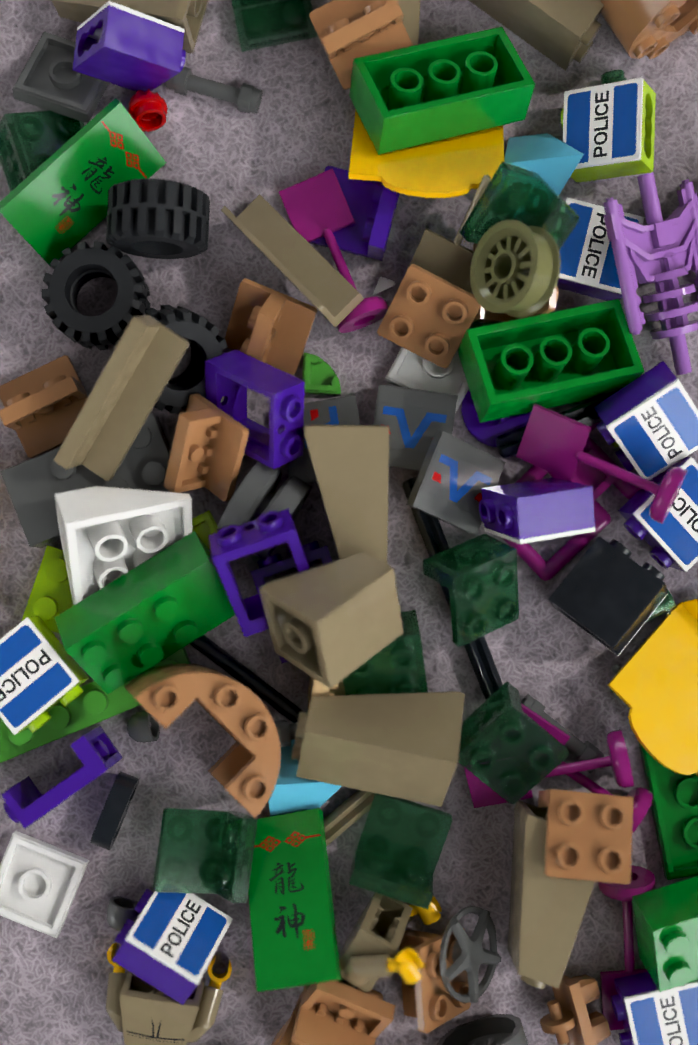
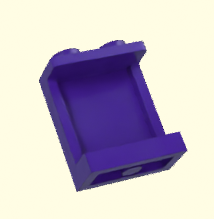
M101 726L91 730L70 745L84 766L47 793L41 794L28 776L1 794L5 800L3 804L4 809L12 821L15 823L20 822L23 828L26 829L123 758Z

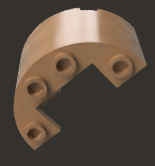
M600 0L604 5L601 15L630 58L640 59L647 55L649 60H652L663 53L669 47L670 42L689 30L693 34L698 33V0Z
M171 663L155 667L140 674L124 687L165 729L196 700L236 741L208 772L254 818L259 815L275 788L280 770L281 751L279 735L271 714L251 690L212 668L194 663Z

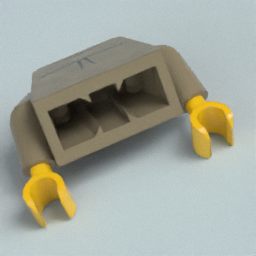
M377 887L350 932L339 955L343 983L355 989L359 988L364 992H370L379 978L391 977L395 971L399 972L406 984L418 982L421 979V975L417 969H422L426 965L417 952L412 948H405L396 956L395 954L398 951L407 923L412 921V916L418 914L424 925H430L441 918L442 908L437 899L431 894H425L419 897L413 904H409L408 901L402 902Z
M117 942L110 946L107 951V960L114 968L113 973H109L106 1011L118 1031L123 1032L125 1045H187V1043H194L199 1040L213 1026L223 995V990H220L221 984L232 973L230 959L226 972L217 974L212 970L216 955H214L208 965L209 985H205L206 978H201L199 984L182 1005L129 971L125 973V968L112 961L116 954Z

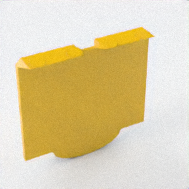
M355 109L348 179L380 181L384 187L409 196L449 198L467 194L471 189H478L483 176L489 175L491 180L486 190L504 191L503 125L378 155Z
M698 599L677 603L607 685L630 708L628 714L630 727L638 742L649 755L674 773L682 775L695 773L698 776Z

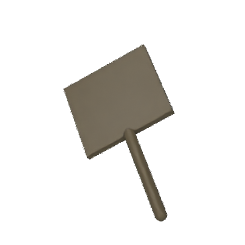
M489 175L483 176L454 241L426 228L410 265L415 264L471 293L470 266L474 251L462 246L461 243L490 183L491 177Z

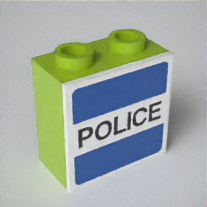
M642 77L564 91V108L560 116L563 142L584 154L570 176L574 181L587 182L654 171L656 93Z
M39 616L27 617L0 639V718L14 735L27 729L34 733L52 718L48 711L59 702L65 707L84 692L80 685L89 679Z

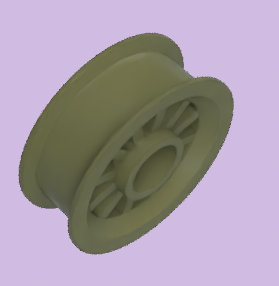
M504 220L493 225L480 239L471 261L470 284L476 301L487 311L494 313L505 312L513 317H527L539 311L552 296L559 279L560 253L558 245L553 236L541 227L527 226L516 220Z

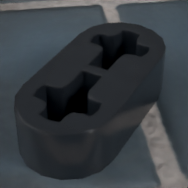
M120 771L93 832L92 844L111 850L139 784V778Z

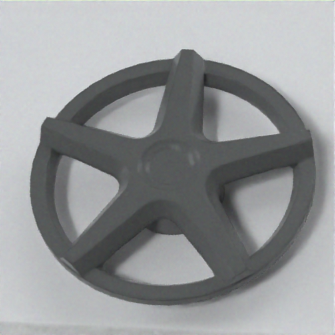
M476 906L465 907L452 917L445 929L440 947L439 967L444 987L452 998L463 1003L478 1002V998L486 991L493 978L496 964L501 962V956L497 952L496 929L490 917L491 912ZM473 913L479 916L470 937L459 923V919L466 914ZM486 928L489 935L490 950L482 948ZM453 932L457 939L452 951L453 964L446 969L447 946L450 935ZM480 964H488L485 975L479 984ZM463 971L467 972L468 994L457 993L450 984V981Z

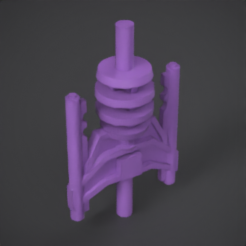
M654 172L637 176L647 225L643 226L625 219L622 204L618 205L617 200H613V197L606 199V202L603 203L606 214L604 215L608 240L612 244L629 332L633 333V335L640 334V331L643 330L642 324H645V319L646 322L660 320L661 328L650 331L653 339L669 337L676 375H682L692 372L685 334L698 330V320L688 321L687 314L698 311V302L684 303L682 298L683 295L695 292V286L698 287L697 192H694L693 181L689 182V179L683 180L682 184H680V190H677L679 206L663 221ZM692 268V271L696 274L694 284L679 286L677 277L689 274L688 271ZM638 282L639 284L655 283L656 291L643 295L642 303L658 302L657 310L645 314L640 311L641 297L636 293Z

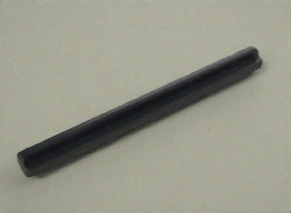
M417 476L402 483L407 500ZM410 507L483 696L487 701L497 700L503 697L506 691L439 519Z

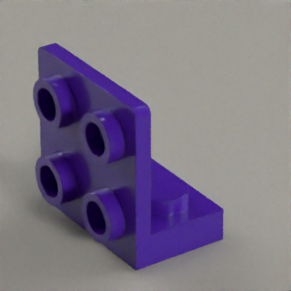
M327 166L325 171L333 168L355 220L354 224L333 232L340 251L383 261L400 193L384 187L380 181L348 179V170ZM324 237L310 242L328 247Z

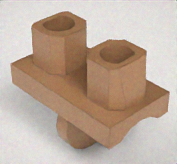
M586 974L572 978L563 975L559 989L552 987L555 1000L547 1002L550 1013L543 1016L540 1020L542 1031L547 1034H555L560 1045H597L611 1035L608 1021L604 1015L597 1011L588 1014L586 1004L599 999L600 991L597 981Z

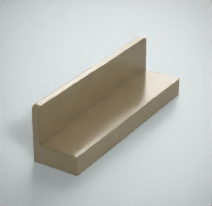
M260 194L237 217L226 206L221 209L241 233L334 327L364 300L362 295Z
M149 315L133 317L53 461L66 470L82 464L105 481L111 480L189 346L188 341Z

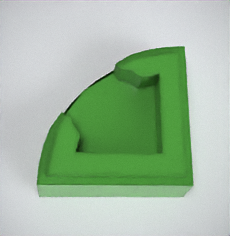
M304 353L302 380L305 381L304 394L341 396L340 382L331 366L316 355Z

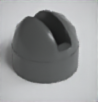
M147 710L136 712L127 722V731L133 740L143 743L158 740L160 734L158 721Z
M120 896L110 898L106 912L107 922L110 927L120 931L128 918L136 922L139 913L134 908L138 901Z

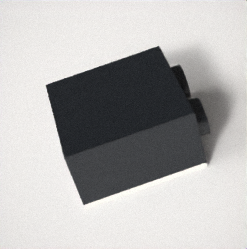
M599 536L550 596L549 601L562 615L615 655L619 656L668 595L666 583L663 582L665 576L658 569L647 562L640 566L629 558L632 553L623 544L615 539L608 543Z

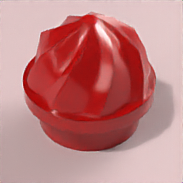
M150 89L146 91L138 90L130 98L128 113L142 131H155L165 124L168 108L165 100L157 92H152Z

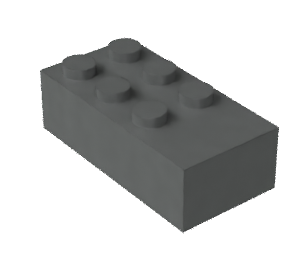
M151 411L120 467L109 481H105L82 464L66 470L53 460L60 447L0 471L29 546L42 548L61 540L55 494L94 486L170 492L163 487L171 447L159 417Z

